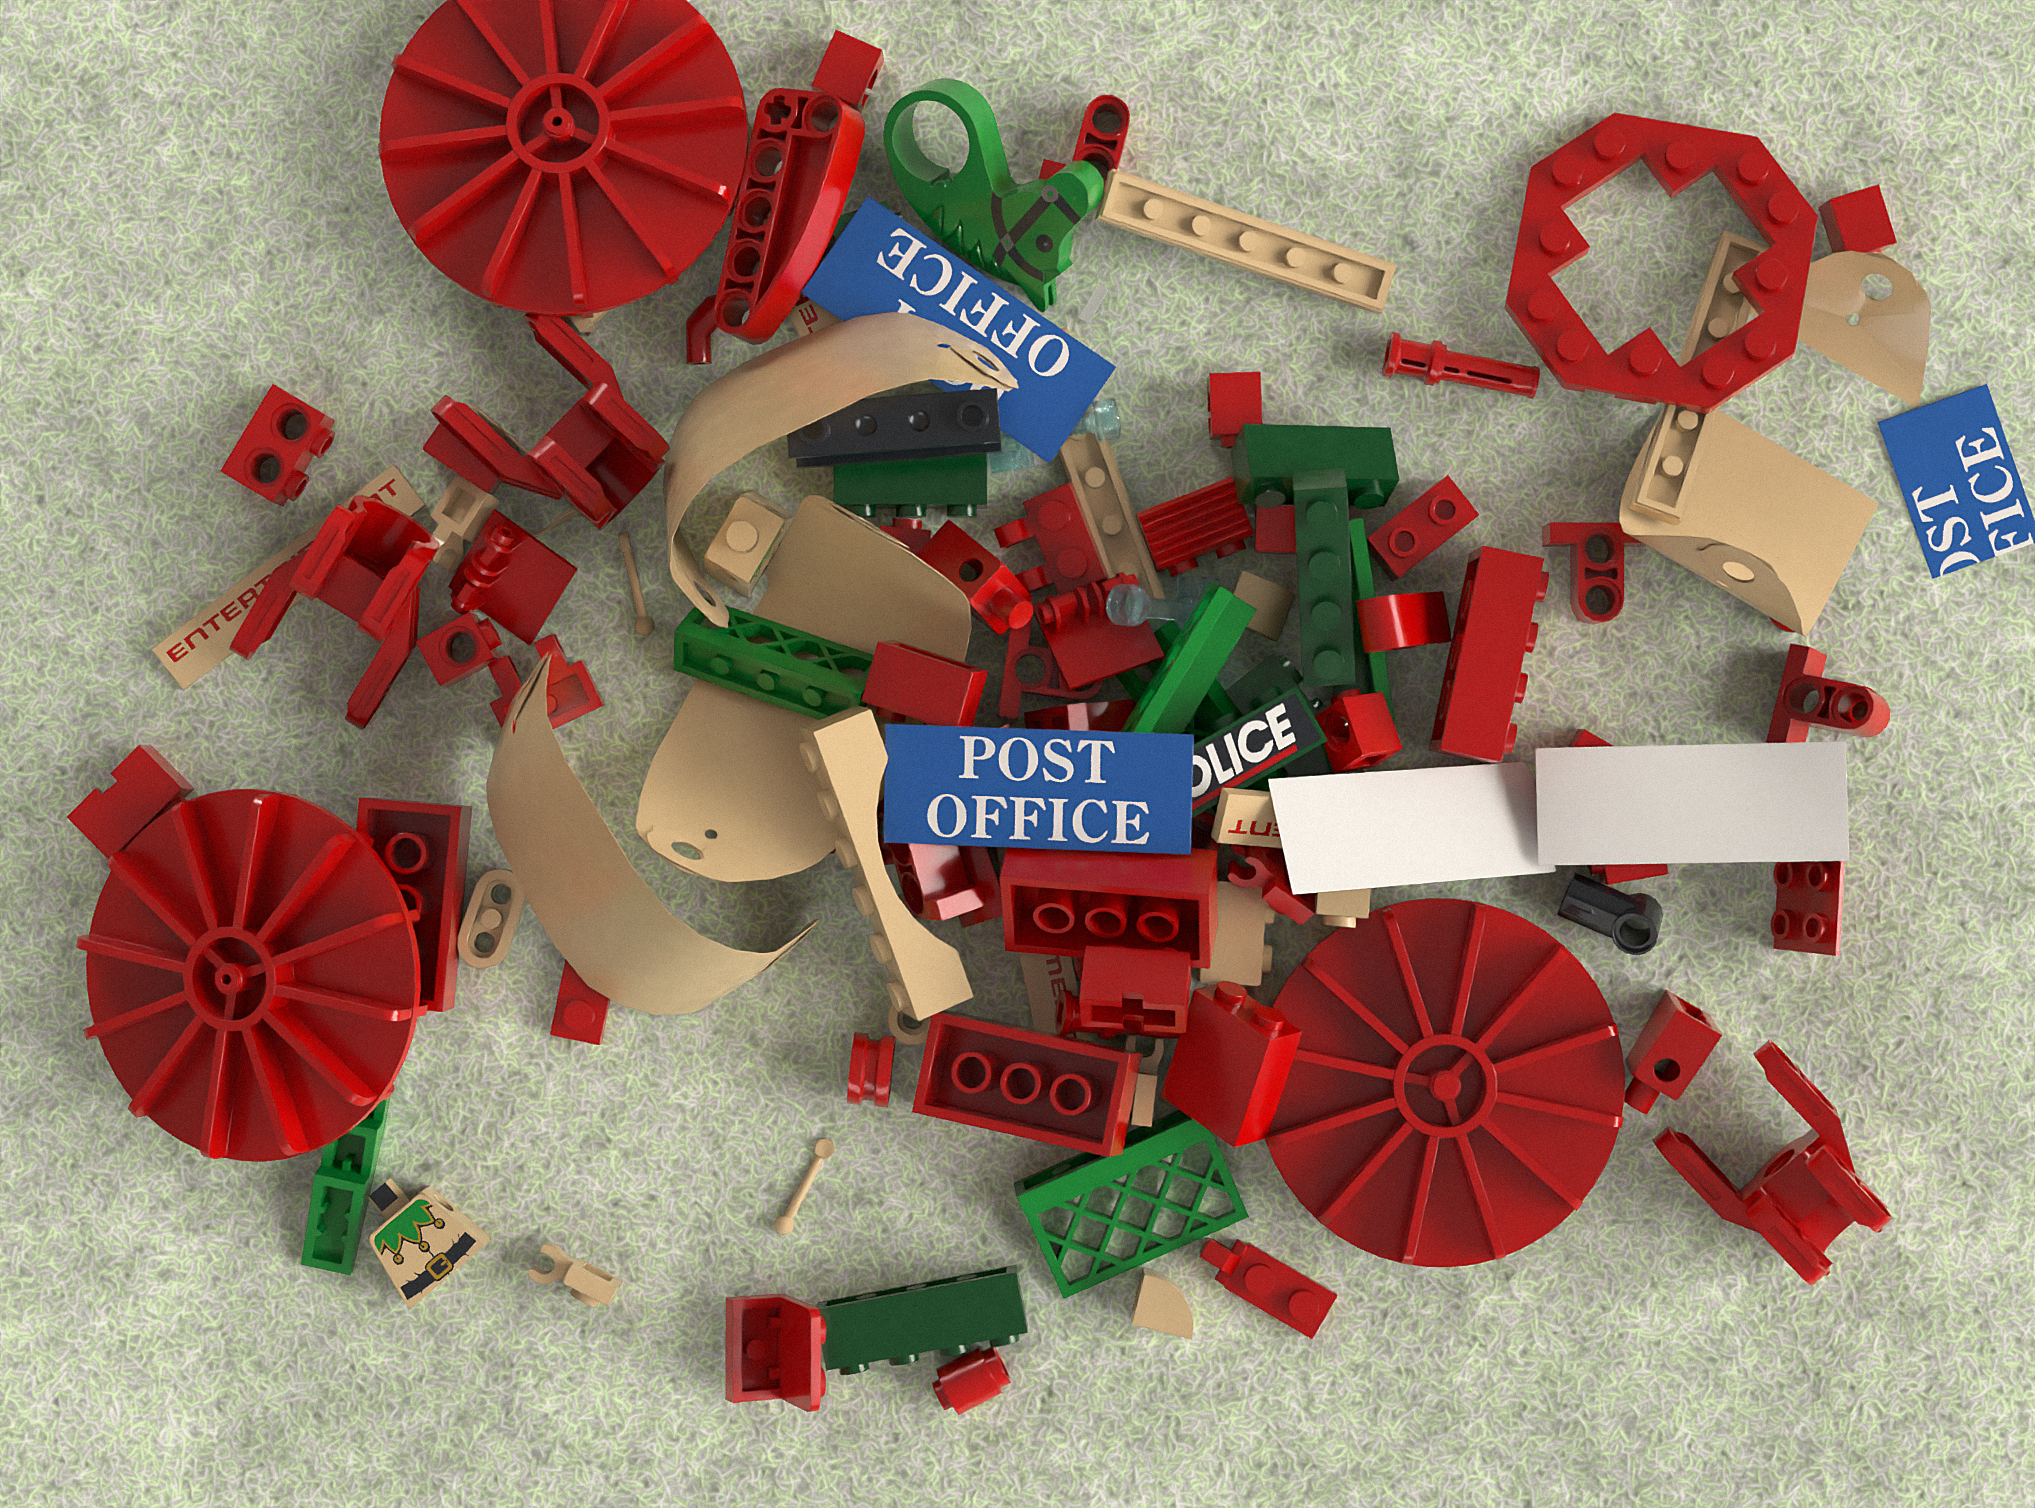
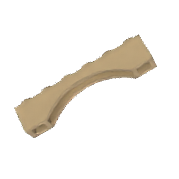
M856 705L801 727L805 742L799 744L800 752L808 770L811 773L816 771L822 791L817 792L818 802L828 821L834 820L840 839L834 842L836 852L844 868H851L857 887L852 888V895L863 917L869 916L875 933L869 936L870 945L878 962L881 965L886 963L892 980L886 984L893 1006L898 1012L903 1010V1013L920 1021L973 998L974 996L957 949L936 938L914 919L897 896L885 871L878 843L876 812L880 782L887 764L888 755L871 709Z

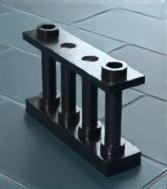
M997 388L861 399L787 434L789 459L796 458V467L798 469L1002 453Z

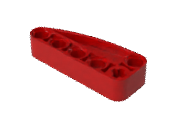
M774 88L762 97L757 107L713 311L715 323L721 331L751 345H760L768 341L794 308L802 294L801 292L812 278L843 210L865 135V121L856 109L835 95L826 92ZM838 116L836 124L829 130L831 122ZM782 161L780 169L774 174L777 165ZM771 211L768 221L764 224L766 215ZM760 260L759 268L753 274L754 266ZM749 310V316L742 324L743 316Z

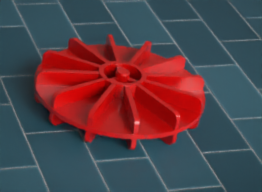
M447 0L420 26L405 47L402 55L396 54L391 63L394 71L386 90L381 111L380 143L378 144L384 182L391 204L402 226L429 262L449 280L467 292L489 302L491 305L533 315L558 317L581 315L583 319L593 318L594 313L609 311L633 303L654 293L666 284L672 286L678 282V276L691 266L709 247L723 227L727 217L731 216L734 211L735 200L740 189L746 162L749 139L748 115L743 89L725 45L706 18L686 0Z
M231 789L209 793L175 804L172 809L155 819L139 833L125 851L113 853L107 861L111 872L99 895L92 917L90 932L88 935L77 937L76 948L87 951V992L94 1023L93 1026L83 1029L86 1040L99 1039L104 1055L116 1078L132 1099L128 1110L136 1118L147 1115L159 1127L181 1142L200 1150L203 1157L267 1162L306 1154L334 1142L363 1121L380 1101L390 1097L395 1090L393 1083L410 1048L417 1017L427 1014L428 1003L420 1001V959L417 939L412 924L421 920L418 909L408 911L399 887L389 869L372 848L374 839L367 832L355 831L338 816L296 794L265 789Z
M1425 898L1403 901L1370 911L1368 919L1356 918L1355 928L1342 926L1337 928L1302 958L1286 979L1272 1004V1008L1284 1014L1286 1021L1303 1031L1268 1136L1265 1139L1273 1162L1299 1202L1321 1224L1355 1247L1380 1258L1422 1267H1459L1491 1260L1497 1261L1506 1258V1255L1523 1249L1545 1236L1561 1224L1574 1210L1577 1211L1583 1205L1582 1201L1594 1187L1604 1170L1614 1148L1619 1128H1622L1624 1119L1622 1113L1625 1099V1069L1618 1035L1619 1031L1606 1000L1583 965L1563 944L1530 921L1504 909L1480 902L1454 898Z

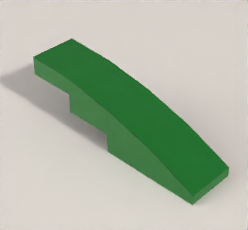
M390 1097L380 1101L372 1112L350 1132L323 1147L321 1165L314 1175L301 1265L345 1275H351L353 1272L369 1202L368 1197L371 1193L386 1125Z

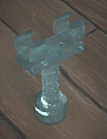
M1115 399L1093 401L1091 411L1086 414L1084 413L1070 436H1073V434L1078 435V433L1083 434V432L1086 434L1089 431L1096 435L1099 442L1120 439L1121 424ZM1015 440L1017 450L989 454L991 472L1000 473L1035 467L1033 452Z
M1202 576L1177 577L1176 600L1149 597L1147 591L1141 586L1118 584L1112 588L1106 602L1107 614L1109 619L1116 625L1135 627L1141 625L1146 618L1175 620L1179 628L1182 629L1208 584L1212 582L1222 587V579Z

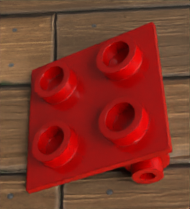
M494 509L448 585L452 589L450 594L452 602L450 605L454 611L462 615L477 609L481 610L530 646L578 568Z
M1120 572L1115 577L1097 583L1092 581L1088 583V586H1077L1072 591L1054 597L1050 595L1045 597V600L1032 604L1035 618L1069 690L1164 659L1163 651L1135 594L1140 593L1139 582L1135 574L1126 576L1124 572Z
M1845 861L1776 863L1773 871L1774 882L1777 886L1776 911L1772 915L1770 923L1771 932L1774 936L1773 949L1840 956Z

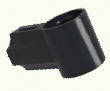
M1575 872L1557 915L1612 938L1617 948L1626 954L1642 955L1652 950L1657 942L1663 911L1658 901L1648 894L1634 893L1628 895ZM1640 919L1649 927L1640 930L1628 925L1626 920Z

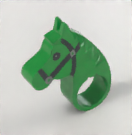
M941 78L929 81L902 97L888 113L884 124L883 140L892 174L905 199L923 222L947 245L985 272L1003 281L1020 286L1036 309L1044 313L1048 309V305H1053L1057 299L1055 278L1073 264L1069 256L1072 250L1074 231L1084 218L1100 204L1103 198L1104 182L1099 171L1089 162L1074 161L1049 179H1037L1025 184H1017L1013 181L1009 171L994 113L986 99L975 88L956 79ZM920 101L941 103L953 110L963 122L969 138V153L966 163L959 173H950L948 168L936 165L919 149L914 138L912 122L915 109Z

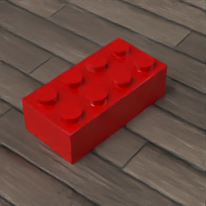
M1481 546L1469 553L1428 751L1484 763L1502 762L1504 753H1512L1517 735V724L1510 723L1514 703H1522L1528 682V674L1521 672L1525 652H1533L1538 635V623L1531 622L1536 602H1543L1549 581V572L1542 571L1544 558L1488 546Z
M359 797L356 831H365L374 839L372 848L389 869L402 893L408 911L418 909L421 920L412 923L420 959V1001L428 1003L427 1011L445 1012L453 1009L459 960L457 938L462 926L472 806Z
M1007 847L1000 873L1005 951L1084 958L1086 945L1118 944L1125 948L1152 950L1159 947H1168L1177 951L1190 952L1191 967L1210 969L1218 927L1217 850L1191 848V854Z
M943 1010L931 1015L912 1112L1102 1156H1116L1123 1153L1142 1052Z

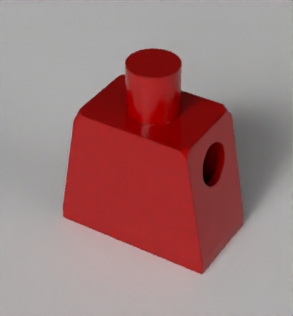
M948 519L915 555L959 588L970 603L971 616L995 634H1003L1009 627L1019 629L1025 626L1031 619L1033 614L1031 594L1005 564L951 520ZM965 563L979 573L971 582H966L960 577L961 568Z
M1665 990L1625 1059L1631 1075L1634 1076L1625 1090V1103L1641 1113L1648 1114L1660 1093L1673 1100L1680 1098L1722 1037L1720 1030L1708 1013ZM1671 1059L1663 1073L1654 1069L1659 1060Z

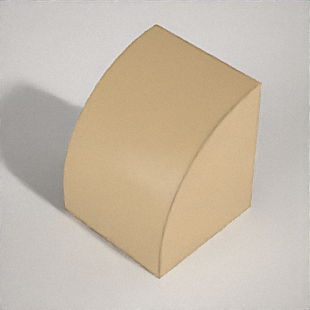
M1243 570L1239 574L1232 593L1257 609L1245 630L1278 642L1296 595L1271 581Z
M1143 1268L1130 1316L1132 1324L1192 1340V1313L1181 1288L1168 1276L1155 1270Z

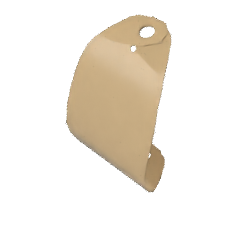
M1844 251L1832 253L1810 263L1797 340L1913 407L1918 408L1929 347L1931 306L1928 293L1915 279L1913 272L1881 252L1860 253ZM1870 274L1882 275L1891 282L1893 291L1886 299H1874L1869 297L1862 289L1863 279ZM1752 307L1750 312L1756 316H1759L1755 309ZM1857 313L1859 315V323L1853 326L1849 325L1846 321L1847 316ZM1718 410L1682 521L1677 526L1635 512L1628 508L1657 424L1656 421L1629 472L1621 496L1619 522L1623 532L1806 637L1821 614L1879 503Z
M889 312L855 317L846 322H840L750 359L716 380L697 394L681 416L669 443L670 450L665 454L663 495L669 567L673 580L690 601L712 623L728 628L729 612L718 594L705 579L678 527L686 508L711 477L758 447L876 392L928 379L962 381L999 388L1008 392L1013 388H1019L1014 377L1003 363L986 347L943 325L910 313ZM939 344L950 345L951 347H949V348H951V349L938 347L937 345H939ZM974 355H977L978 357L982 358L984 361L990 364L995 370L983 364ZM694 582L707 594L712 605L701 596Z
M808 495L800 503L792 523L765 571L770 585L753 612V615L872 655L875 653L878 641L896 640L965 662L971 633L970 603L959 588L897 543L906 546L905 544L821 495ZM762 636L746 638L747 641L758 645L772 642L771 639ZM806 651L792 654L793 657L802 660L818 658L817 655ZM853 667L839 669L840 673L858 679L865 673V671ZM697 678L653 757L640 794L635 822L637 834L652 850L677 869L723 882L775 879L803 871L819 863L835 849V840L840 839L834 820L828 821L820 808L817 792L822 791V787L816 771L811 773L808 770L799 748V744L805 742L800 728L819 720ZM867 703V708L871 709L884 747L885 724L924 725L923 721L908 716L905 722L883 718L875 714L877 706ZM885 770L880 782L878 803L884 797ZM713 830L717 833V838L708 839L705 837V832ZM681 843L689 846L698 852L700 859L693 860L681 856L673 850L671 844Z
M547 652L513 698L494 749L486 782V791L496 839L530 906L552 943L587 986L620 1005L654 1015L690 1014L704 1009L775 964L806 937L818 923L819 919H815L807 924L786 945L777 951L756 953L734 950L706 938L670 914L633 868L589 795L565 760L547 716L546 686L549 662L552 656L547 657ZM513 721L514 723L516 722V729L514 733L512 731Z

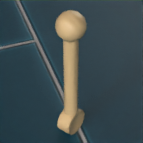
M626 531L618 533V539L624 556L638 617L635 622V629L640 635L647 636L653 632L655 623L647 615L633 548L630 543V535Z
M822 1138L816 1142L814 1147L816 1154L784 1215L777 1217L774 1222V1228L777 1233L787 1235L793 1230V1218L824 1159L831 1157L834 1153V1144L830 1139Z

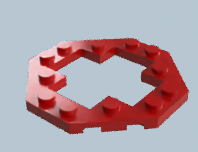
M1614 112L1531 167L1504 309L1563 389L1585 392V390L1615 394L1614 398L1652 405L1660 402L1686 407V411L1709 414L1792 359L1796 351L1818 215L1757 136ZM1640 160L1644 162L1670 198L1678 195L1713 172L1770 247L1735 270L1731 277L1759 316L1681 367L1651 327L1607 354L1551 279L1552 276L1588 254L1590 248L1587 241L1563 210Z

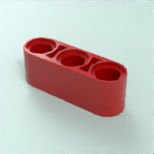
M1444 591L1395 594L1356 601L1364 653L1411 649L1418 646L1452 642Z

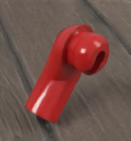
M716 295L706 297L687 318L686 364L688 365L712 364L711 334L718 328L713 317Z

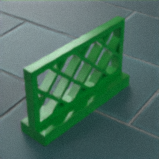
M1180 1109L1152 1121V1127L1141 1126L1127 1132L1122 1154L1107 1157L1084 1151L1013 1183L1019 1204L1031 1225L1064 1299L1249 1217L1213 1133ZM1205 1140L1211 1157L1203 1175L1178 1166L1186 1148ZM1170 1155H1173L1170 1163L1161 1160ZM1152 1165L1166 1170L1157 1195L1132 1186L1139 1169ZM1215 1168H1217L1223 1182L1211 1178ZM1175 1174L1199 1182L1190 1207L1165 1199ZM1127 1175L1124 1183L1116 1181V1179ZM1104 1185L1120 1191L1111 1216L1085 1207L1092 1190ZM1208 1186L1228 1193L1234 1206L1233 1210L1217 1217L1198 1211ZM1128 1194L1153 1203L1144 1228L1118 1219ZM1080 1196L1078 1203L1069 1201ZM1055 1206L1074 1212L1064 1236L1045 1230L1038 1214ZM1161 1206L1186 1215L1179 1234L1168 1238L1152 1231ZM1081 1215L1107 1224L1098 1248L1072 1239ZM1194 1219L1204 1222L1191 1228ZM1115 1227L1140 1236L1134 1254L1120 1258L1105 1252ZM1148 1239L1158 1242L1145 1248ZM1050 1241L1060 1244V1248L1058 1250L1057 1255L1055 1254ZM1068 1248L1093 1256L1088 1274L1068 1282L1061 1268ZM1101 1260H1104V1261H1107V1262H1110V1263H1111V1264H1109V1265H1106V1266H1104V1267L1098 1269V1268H1099V1265H1100V1263H1101Z

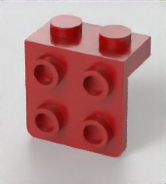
M786 1294L726 1297L725 1400L731 1403L782 1399L806 1412L819 1411L821 1397L824 1396L826 1391V1376L821 1367V1345L826 1340V1324L819 1309Z

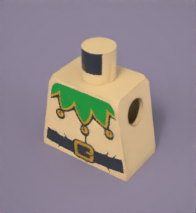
M754 490L742 493L704 556L705 573L749 599L779 548L795 514Z
M390 1178L368 1197V1200L386 1220L384 1224L368 1237L369 1243L403 1301L410 1309L492 1239L482 1228L431 1186L410 1200L394 1180Z

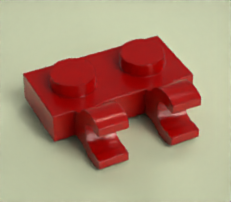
M1073 483L1064 484L1023 501L1027 517L993 529L1000 548H1009L1033 537L1037 538L1046 564L1014 575L1029 593L1055 584L1060 595L1072 591L1074 587L1088 586L1089 582L1095 581L1097 583L1109 578Z
M550 634L533 642L541 659L547 652V657L552 655L549 662V675L546 686L547 716L552 729H556L605 706L584 659L569 665L556 634ZM510 655L503 656L487 664L503 696L489 703L501 729L510 704L523 685ZM513 721L512 731L514 733L516 729V722L514 723Z
M1229 844L1235 853L1245 856V861L1252 865V867H1242L1237 862L1231 860L1228 863L1227 876L1233 884L1243 888H1262V899L1267 902L1272 910L1278 914L1287 915L1300 925H1303L1315 914V893L1292 894L1283 848Z

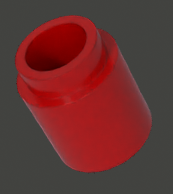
M978 1347L937 1368L936 1371L939 1379L932 1382V1386L944 1410L946 1411L953 1407L956 1413L961 1415L1002 1394V1387L1010 1384L1011 1378L995 1347H989L985 1350Z

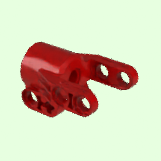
M526 313L523 318L533 330L535 341L588 390L586 394L573 405L524 457L514 450L466 403L456 402L449 396L444 395L430 411L451 435L504 484L558 501L564 497L601 531L625 509L666 463L662 457L670 450V446L624 400L612 366L558 316Z
M358 495L353 497L348 508L338 504L326 519L310 548L273 570L236 633L229 650L249 660L262 643L271 639L297 593L311 601L315 598L320 599L357 622V629L374 640L381 642L385 638L347 702L348 712L344 720L363 730L376 713L417 645L415 641L418 638L421 589L417 584L438 551L440 543L419 522L379 500Z
M1768 1040L1753 1055L1764 1068L1766 1079L1812 1127L1811 1130L1779 1150L1760 1168L1753 1179L1740 1190L1687 1134L1677 1132L1668 1126L1653 1139V1142L1664 1158L1722 1219L1760 1233L1797 1274L1809 1285L1813 1286L1823 1276L1830 1274L1829 1266L1833 1263L1825 1256L1824 1252L1843 1230L1856 1221L1859 1225L1867 1226L1872 1231L1880 1233L1882 1228L1893 1218L1887 1210V1206L1855 1173L1836 1107L1774 1042Z

